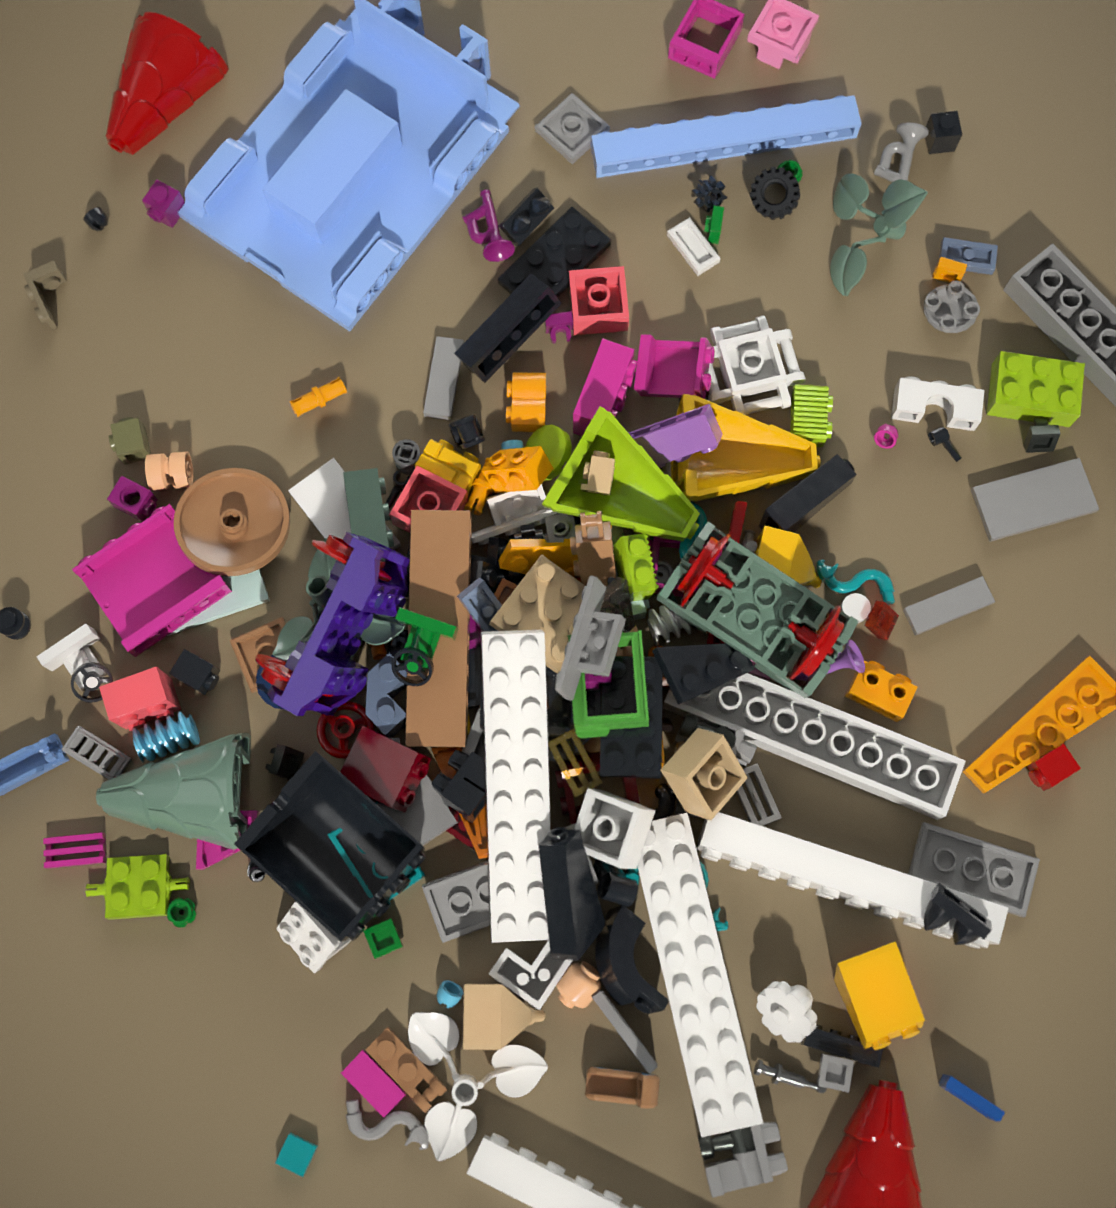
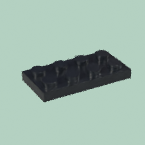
M571 207L498 278V284L512 294L532 274L549 286L558 297L569 287V271L587 269L611 245V239L574 207Z
M615 656L611 668V683L602 684L601 716L637 713L633 656ZM644 657L649 727L610 729L607 736L601 737L600 777L662 778L663 672L655 657Z

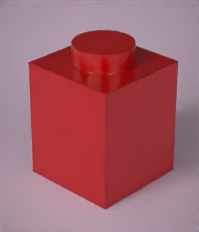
M1064 743L1026 766L1030 771L1028 775L1031 781L1037 787H1041L1043 791L1054 787L1081 769Z

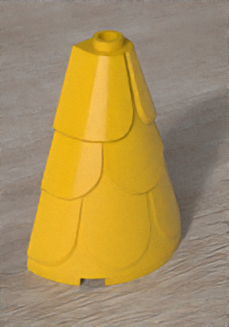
M682 395L676 416L710 404L723 433L717 448L713 451L693 453L690 458L682 462L670 461L671 479L689 501L697 502L731 493L734 495L760 487L768 489L805 479L820 468L821 460L820 456L817 455L815 443L772 424L766 425L738 411H731L696 395Z

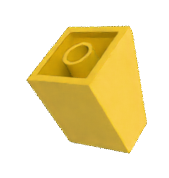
M896 942L837 963L834 981L864 1049L873 1046L874 1050H878L890 1045V1039L898 1036L907 1039L920 1033L919 1028H922L925 1019Z

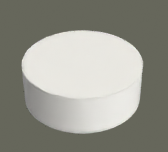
M853 593L843 600L841 611L849 617H854L860 623L870 614L871 605L864 595Z

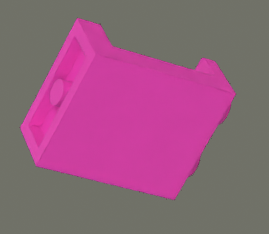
M641 334L634 389L640 396L682 398L683 394H689L705 399L706 391H709L711 388V374H708L709 365L713 364L715 358L714 347H712L707 338L702 337L700 342L655 340L652 335Z

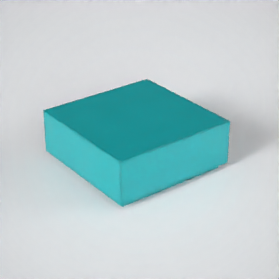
M289 1133L275 1164L303 1177L318 1146L293 1133Z

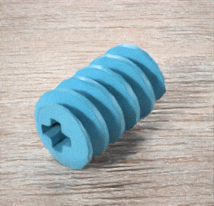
M180 711L178 712L177 722L169 715L166 717L167 725L165 726L157 719L155 720L154 730L146 723L144 724L143 734L136 727L133 728V743L140 760L144 762L146 758L148 761H153L156 758V754L159 757H165L167 749L171 753H176L178 745L182 749H187L189 747V740L194 745H198L200 737L192 715L189 714V717L186 718Z

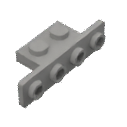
M594 576L589 577L587 586L582 591V603L573 621L574 629L571 639L566 644L561 671L556 676V691L566 700L574 699L581 673L609 677L626 621L622 615L600 612L606 587Z

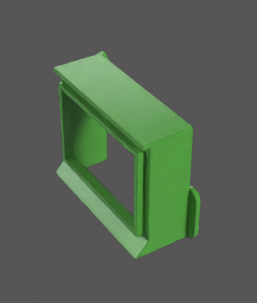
M638 630V632L622 633L618 647L632 646L637 713L588 717L585 673H581L575 696L572 700L574 727L579 738L605 737L609 734L610 729L649 727L641 630ZM568 635V642H570L571 635Z

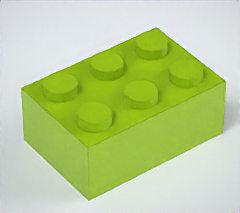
M1000 351L991 366L986 415L1034 422V418H1046L1049 425L1070 427L1081 414L1085 363Z

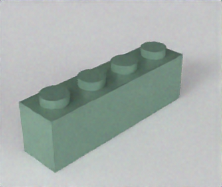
M377 468L343 472L351 533L357 536H364L388 548L394 547L392 530L386 531L385 521H390L389 506L382 503L381 495L386 494L384 477L379 478Z

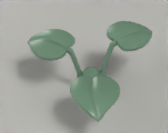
M846 174L841 178L833 198L835 214L843 220H849L859 210L876 219L873 227L877 235H879L875 238L855 242L851 248L841 245L834 253L831 260L830 273L834 286L842 295H849L866 270V254L858 247L876 242L885 243L887 238L893 240L901 239L906 232V221L923 202L928 194L926 190L902 179L892 182L884 192L882 198L884 210L881 213L882 215H879L861 205L869 196V187L864 178L856 174Z
M317 549L312 559L308 573L309 580L306 584V592L312 598L309 604L312 607L314 623L311 619L304 616L295 617L288 621L282 628L276 648L272 653L277 659L287 661L299 640L304 643L309 641L319 621L318 606L325 607L333 592L326 587V584L337 559ZM373 613V620L369 627L364 629L361 638L368 644L382 645L399 635L405 629L406 624L397 621L396 616L392 617Z

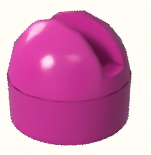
M881 425L875 433V443L884 449L894 447L898 439V430L895 426ZM885 433L890 434L889 439L884 438Z

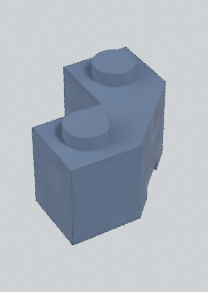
M390 653L367 673L365 714L386 737L393 738L406 726V713L397 705L393 698L407 685L400 682L393 674L391 664L394 657ZM406 670L399 671L402 676L407 678Z

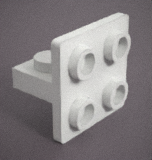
M297 901L292 905L277 927L282 940L293 948L299 955L303 965L309 967L313 973L318 972L328 959L351 941L349 938L344 942H340Z

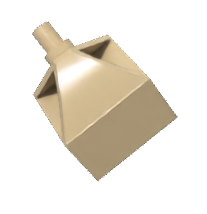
M697 728L686 742L679 741L676 744L674 755L661 769L662 774L687 813L710 821L748 778L724 735Z
M464 984L463 1050H501L528 1025H532L534 1022H543L545 1019V1012L542 1009L534 1010L532 1007L527 1006L503 984Z

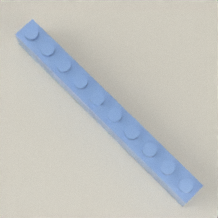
M840 95L827 100L819 101L814 99L801 104L793 105L788 103L775 108L767 109L762 107L749 112L741 113L735 111L728 115L716 117L709 115L702 119L690 121L683 119L676 123L664 125L657 123L650 127L638 129L632 127L612 133L601 132L591 136V152L596 178L853 139L857 138L861 120L855 95L846 97Z

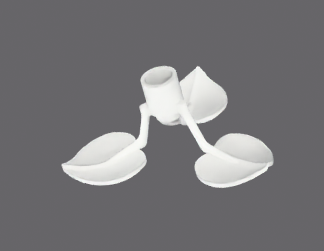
M415 1012L410 1018L408 1036L413 1053L424 1064L430 1066L439 1063L444 1056L454 1080L452 1097L456 1102V1106L450 1102H440L429 1110L425 1119V1130L437 1161H442L456 1155L473 1139L477 1130L476 1115L472 1110L461 1107L468 1106L476 1100L478 1089L483 1088L489 1080L496 1077V1085L501 1093L509 1097H521L529 1093L537 1085L542 1075L548 1069L546 1061L534 1050L518 1044H509L493 1054L492 1064L495 1071L490 1072L480 1081H477L469 1074L459 1075L449 1054V1051L453 1050L459 1042V1029L454 1020L445 1014L435 1012Z

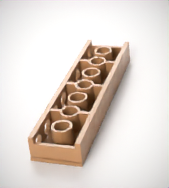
M411 510L409 611L457 626L458 632L455 640L440 636L432 660L434 670L430 680L421 686L407 685L406 746L466 747V739L468 737L470 614L457 596L470 586L472 516L470 511ZM408 625V636L412 627ZM424 668V670H425V672H426V674H427V676H428V675H429V669ZM407 672V679L413 681L423 680L418 674L412 675Z

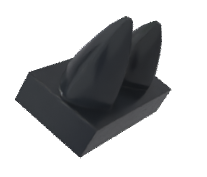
M538 187L533 188L498 227L515 246H519L551 213L554 206Z
M938 883L933 889L931 900L924 914V929L926 931L940 928L955 918L956 922L953 927V941L955 945L969 944L976 941L979 937L984 940L992 931L991 920L942 884Z

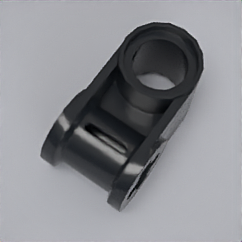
M475 414L448 424L456 446L461 449L485 441Z

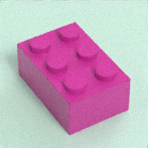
M602 338L573 412V434L583 436L600 406L606 409V411L611 412L615 418H617L618 411L622 412L627 396H625L627 388L632 387L635 379V369L637 366V361L634 360L635 349Z

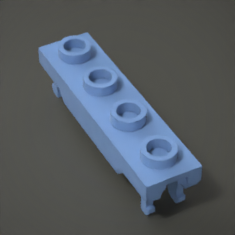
M54 733L33 745L23 747L0 759V796L69 761L67 754L62 751L63 745L57 734Z

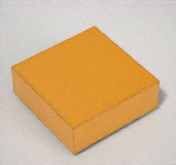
M940 257L932 277L948 283L961 281L967 264Z

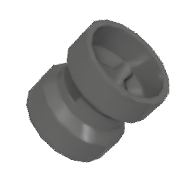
M404 439L395 444L392 455L397 469L405 475H412L415 470V464L421 456L420 448L416 442Z

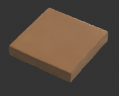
M283 617L229 640L252 693L258 691L256 676L260 665L255 661V657L259 654L272 655L276 648L279 634L286 624Z

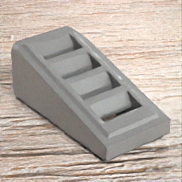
M81 726L76 727L62 748L63 752L109 780L121 775L132 760L131 757ZM86 738H88V739L85 741V743L83 744V746L81 747V749L79 750V752H77V750L79 749V747L81 746V744L84 742V740H85ZM94 743L98 744L90 758H86ZM105 749L109 751L103 759V761L101 762V764L97 765L96 762L99 760ZM116 755L119 757L118 761L110 772L106 771V768Z

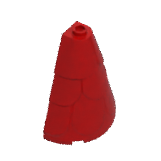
M145 12L143 16L139 14L130 31L124 63L121 65L118 88L113 93L106 131L108 145L117 152L125 151L134 155L166 130L168 124L194 105L197 99L221 81L229 70L224 59L213 47L207 49L204 43L199 41L200 35L168 16L155 12Z
M879 1080L878 1085H868L843 1130L844 1137L825 1169L826 1173L807 1208H923L920 1197L921 1186L912 1150L915 1147L904 1092L897 1089L898 1083Z

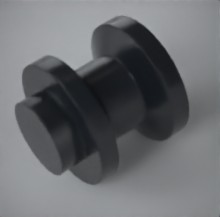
M14 607L1 609L0 633L12 640H19L27 636L31 629L30 618Z

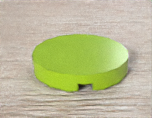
M552 424L544 425L530 436L525 447L541 446L554 468L544 480L546 481L560 475L563 470L562 466L571 457L572 443L570 436L562 428Z

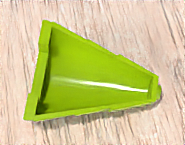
M601 406L598 408L574 452L542 503L544 507L554 512L580 517L582 512H585V515L597 514V511H601L603 522L610 521L613 526L633 529L635 533L682 542L686 537L691 540L699 527V524L695 521L700 513L671 477L660 470L644 448L636 443L613 414ZM593 451L610 453V458L616 461L610 496L581 491V484L588 483L587 479H583L585 462H591Z

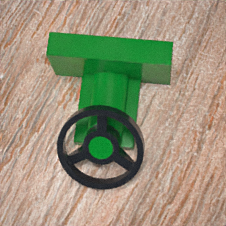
M399 607L396 620L412 627L405 648L399 650L392 660V671L400 682L409 686H421L426 684L433 674L434 666L432 660L440 636L455 640L458 628L457 626ZM402 655L400 660L405 662L396 666V659ZM424 668L429 669V675H428V676H427V674H426ZM406 670L409 674H418L423 680H409L402 676L399 671Z

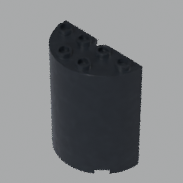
M317 751L309 757L281 789V793L276 800L267 805L234 843L237 848L340 942H344L349 938L355 941L365 930V925L376 915L381 917L391 906L389 899L396 892L400 894L407 888L411 882L408 876L426 858V855L423 853L425 849L423 845ZM338 828L343 830L336 835V838L361 875L373 897H368L327 835ZM356 844H357L366 854L361 853V852L358 850ZM373 862L375 863L376 873L380 876H388V879H379L373 874Z

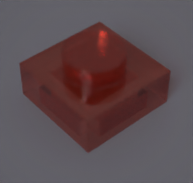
M876 600L864 626L878 639L888 641L899 615L886 602Z

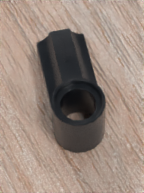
M597 859L593 869L599 883L598 896L601 899L626 907L631 906L638 892L637 881L627 878L622 869Z

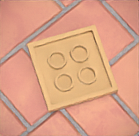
M541 554L492 618L489 625L498 631L543 630L545 634V665L558 674L561 671L565 658L564 651L568 643V635H572L574 629L573 621L582 603V591L585 585ZM603 599L600 612L609 613L613 605Z

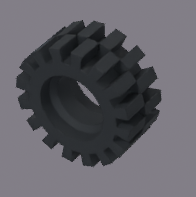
M770 167L771 170L766 171L765 169L760 176L757 175L755 177V182L751 185L750 197L755 210L763 217H768L771 220H775V218L783 219L787 214L793 213L792 210L794 208H797L798 200H800V188L796 177L790 171L787 172L782 167L780 169ZM774 183L781 184L786 189L785 198L778 204L769 203L765 199L767 187Z

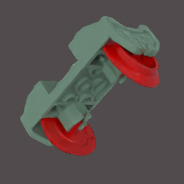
M707 522L659 593L657 600L702 633L709 631L755 662L754 667L777 683L804 698L809 697L830 670V665L835 662L839 652L843 650L842 646L848 642L859 621L843 613L839 605L834 607L731 539L730 533L725 535L716 529L713 524ZM724 550L716 564L713 565L712 563L714 562L720 551ZM683 576L684 579L677 588L684 593L681 605H679L672 591ZM702 578L705 579L687 607L683 608ZM794 665V667H793V669H792V671H791V673H790V675H789V678H788L786 675L788 674V672L790 671V669H791L792 666ZM801 672L808 676L806 681L794 678Z

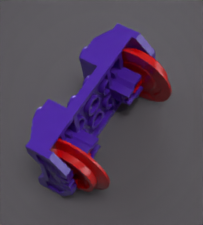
M346 532L343 539L329 535L326 542L313 540L311 543L317 549L337 560L326 584V587L333 592L309 641L304 643L299 640L287 662L267 655L259 654L255 657V661L264 668L261 676L267 682L274 685L270 687L267 693L271 701L296 716H304L306 710L334 716L338 707L356 696L364 688L367 682L366 674L369 669L353 661L350 657L357 652L361 642L359 639L364 629L368 628L371 624L373 613L395 617L399 607L403 608L406 603L405 595L408 591L407 566L410 559L387 546L350 532Z

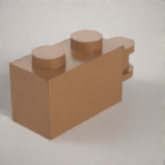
M597 511V514L585 515V512L580 513L581 524L575 525V537H570L571 553L578 556V560H573L575 578L581 577V583L587 586L589 577L594 576L607 587L608 578L613 577L615 579V586H617L610 521L603 522L601 511Z

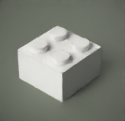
M588 788L574 830H580L587 855L620 869H636L656 810L604 790Z

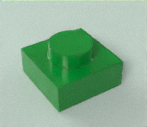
M713 206L712 216L706 215L704 232L709 233V243L719 244L724 207Z
M392 918L363 931L374 959L404 947Z

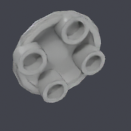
M952 281L950 284L935 287L928 293L924 301V314L927 321L935 329L945 333H959L967 330L975 323L980 312V306L975 296L960 281Z

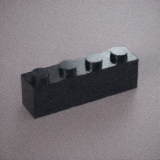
M530 274L454 354L474 375L486 383L562 303L549 286Z

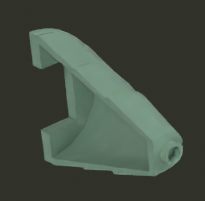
M248 733L231 734L195 749L185 750L160 762H149L102 783L101 788L97 789L96 802L109 816L152 830L159 828L189 839L196 838L229 849H239L234 843L247 829V819L239 811L242 764H250L251 735Z

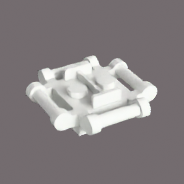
M759 316L755 318V321L720 329L718 326L710 329L711 338L715 345L712 346L715 349V358H719L720 369L726 386L725 390L719 389L713 365L710 364L708 374H711V388L708 395L710 402L719 405L731 400L733 411H738L744 415L780 406L782 409L791 407L787 386L801 385L806 382L804 372H800L791 343L793 336L790 329L773 332L772 328L769 329L765 316ZM777 343L781 345L784 354V358L789 371V374L787 375L782 363ZM774 389L778 393V396L743 404L741 397Z

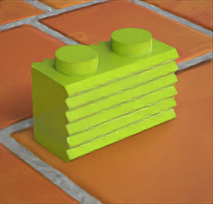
M795 384L791 396L790 433L815 443L816 447H823L827 438L830 439L832 435V422H828V412H832L833 396L828 395V386Z
M646 534L619 537L613 547L624 602L647 600L659 587L656 584L658 581L655 579L656 574L653 573L655 571L652 567L654 563L651 562L653 559L650 556L652 552L649 551L650 546L647 544L650 541L647 540L648 535Z

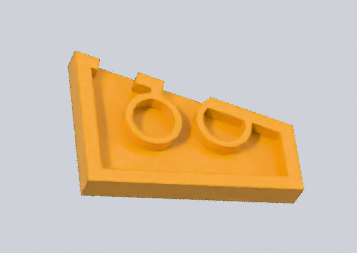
M510 539L499 559V566L501 569L527 574L542 554L575 578L573 560H578V556L571 553L570 539L547 543L545 539ZM581 577L575 578L581 582Z

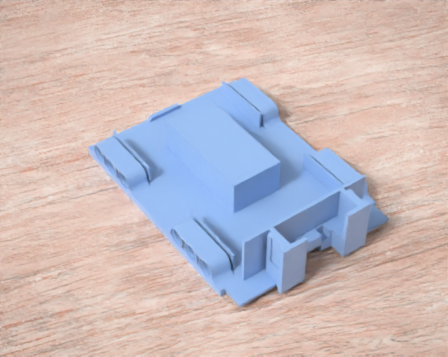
M354 0L355 9L345 21L340 19L335 25L329 22L324 23L287 66L284 72V85L241 138L238 141L232 138L226 139L189 182L184 194L185 203L178 211L180 218L247 263L253 264L278 281L281 286L349 332L509 133V126L506 123L520 107L519 103L487 84V80L491 77L488 40L462 24L459 27L462 51L457 57L453 56L423 37L425 33L419 0H381L378 3L379 8L366 0Z

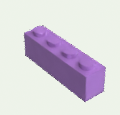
M710 404L629 432L630 436L638 445L644 448L659 468L664 467L667 462L673 460L682 462L690 458L691 454L699 451L702 453L713 451L717 448L723 435Z

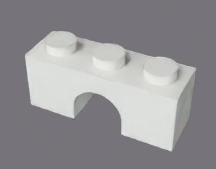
M911 376L900 378L894 389L891 419L919 423L925 414V407L935 404L942 407L947 414L946 427L974 431L982 419L984 390L976 389L973 385H948L945 381H920L919 378Z

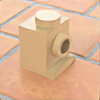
M593 451L591 462H585L583 479H587L588 483L581 484L582 492L610 496L616 463L615 459L610 458V453Z

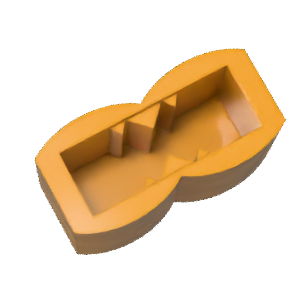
M513 372L512 381H507V397L512 398L511 407L506 406V423H511L512 432H535L544 426L546 421V373Z

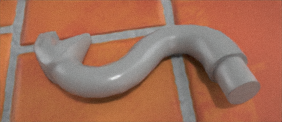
M358 1099L346 1101L347 1125L349 1130L358 1138L367 1141L377 1140L387 1134L393 1126L404 1124L410 1130L405 1146L411 1142H418L421 1145L419 1150H425L429 1147V1139L425 1127L420 1124L413 1114L405 1111L392 1112L382 1119L376 1127L368 1128L365 1127L362 1121V1112L359 1110Z

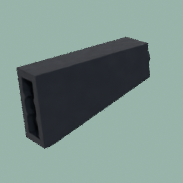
M838 454L765 509L759 527L763 529L764 526H769L794 533L853 482L857 475L854 472L853 465L847 459H842Z
M558 827L552 829L538 845L550 954L553 959L579 961L606 926L580 830Z

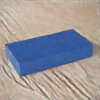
M943 1074L938 1082L940 1087L992 1121L1000 1122L1005 1114L1003 1110L950 1075Z

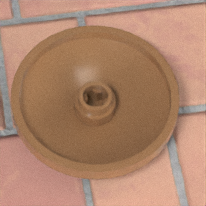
M243 468L221 469L199 478L184 492L174 514V532L184 555L198 568L220 576L245 575L264 567L282 550L290 531V512L281 490L266 476Z

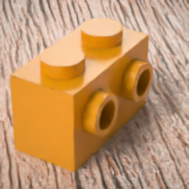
M535 446L499 450L489 458V462L482 472L494 493L537 490L554 468L542 447Z
M864 661L865 671L863 673L856 671L844 697L895 722H899L904 718L918 687L911 684L912 680L902 674L893 675L885 671V667L878 662Z

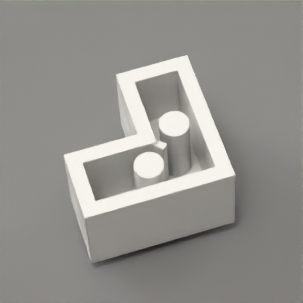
M548 940L532 965L506 948L489 972V975L540 1010L573 960L553 959L550 954Z

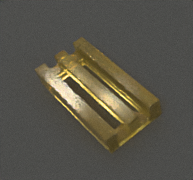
M574 729L548 742V747L575 798L587 792L588 788L592 789L602 784ZM572 738L594 781L588 783L566 741L567 739ZM560 743L583 785L579 789L556 748V745Z

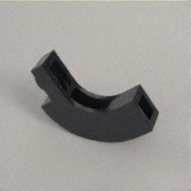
M623 905L610 909L604 917L606 926L597 936L595 945L596 965L604 987L620 1006L634 1003L638 1010L646 1014L664 1011L669 999L641 977L634 962L635 942L646 923Z

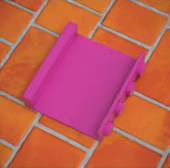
M170 504L157 508L152 512L151 517L142 523L133 524L127 529V533L118 539L106 542L100 551L94 555L82 558L78 565L72 569L83 580L123 641L121 643L126 651L134 657H137L232 592L220 575H215L198 568L184 555L175 536V510Z

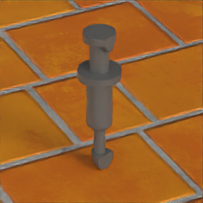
M758 1059L755 1064L754 1074L759 1076L762 1073L771 1076L773 1084L777 1085L781 1081L798 1088L806 1086L815 1089L819 1093H825L827 1090L825 1087L806 1081L805 1076L784 1070L783 1065L777 1063L773 1068L764 1065L763 1061Z

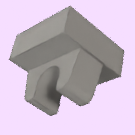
M821 1054L816 1085L849 1092L854 1061Z

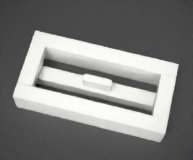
M758 763L744 768L743 770L748 777L745 784L761 818L760 821H757L741 785L736 792L749 822L765 826L781 819L782 817ZM749 773H754L772 816L767 817Z

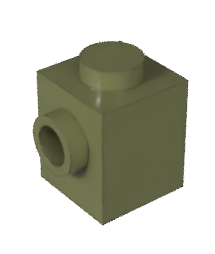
M127 417L119 420L118 423L110 424L112 435H109L110 446L113 452L116 451L117 456L124 464L145 460L146 456L151 454L146 428L139 418Z

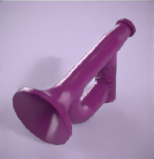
M483 190L480 192L483 205L466 214L462 219L467 226L471 240L478 244H487L483 249V257L492 262L503 261L513 255L515 247L511 241L504 240L501 237L493 201L490 196L491 192L490 190ZM484 216L488 230L485 233H480L477 221Z

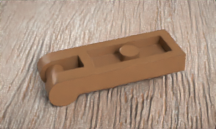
M389 1027L366 1049L374 1060L425 1113L432 1107L431 1102L438 1095L442 1096L448 1090L438 1077ZM424 1079L430 1086L421 1093L416 1086Z

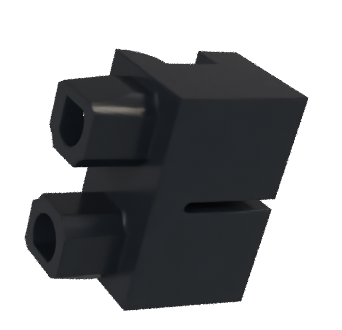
M455 750L448 761V766L457 771L455 776L450 779L440 772L431 785L442 797L445 805L451 806L462 814L463 818L473 823L487 804L485 758L474 752L468 755Z

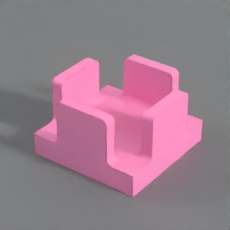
M768 0L749 32L747 41L758 46V60L777 69H780L784 58L798 64L809 45L811 34L818 22L819 15L787 0Z

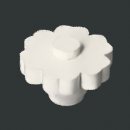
M774 981L758 995L756 1008L763 1014L762 1022L772 1034H781L787 1042L800 1043L816 1028L817 1015L811 1010L813 998L806 987L802 985L790 986L784 981Z

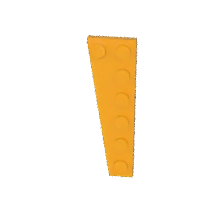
M1091 656L1086 657L962 772L983 794L988 792L1024 767L1116 709V682Z

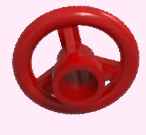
M347 701L338 707L336 712L352 710L358 713L361 718L353 721L346 715L335 717L321 714L317 723L316 732L319 744L324 751L336 758L347 759L351 750H348L349 738L354 735L356 730L362 728V726L375 730L374 723L365 714L366 708L351 701ZM327 722L331 724L332 733L339 739L338 749L333 747L326 738L325 727ZM349 725L347 733H340L341 726Z

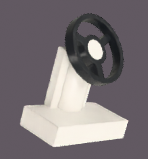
M84 624L36 656L41 665L50 671H54L64 664L71 674V689L74 695L84 702L93 703L103 700L102 695L95 698L87 697L89 692L98 689L101 683L113 682L109 669L98 662L89 646L101 638L95 629L88 624ZM74 681L76 682L80 690H84L83 695H80L76 691L74 687Z

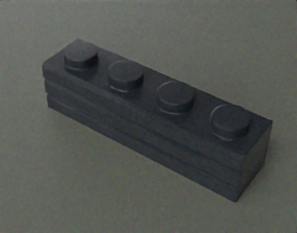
M817 1024L813 1032L801 1042V1045L879 1068L883 1053L882 1048L874 1050L873 1046L864 1049L862 1042H859V1037L849 1034L848 1038L841 1036L840 1031L833 1029L826 1032L822 1030L823 1026Z

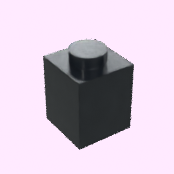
M958 111L933 113L930 115L926 125L929 133L925 137L928 154L955 152L963 135Z
M184 649L169 674L199 693L206 695L208 690L212 691L217 685L220 670L211 663Z

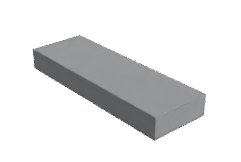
M436 336L423 411L424 417L452 419L461 361L454 353L464 343V340Z
M982 576L905 607L903 612L916 636L995 603V600Z
M599 991L592 997L647 1072L649 1074L658 1068L656 1061L604 992Z

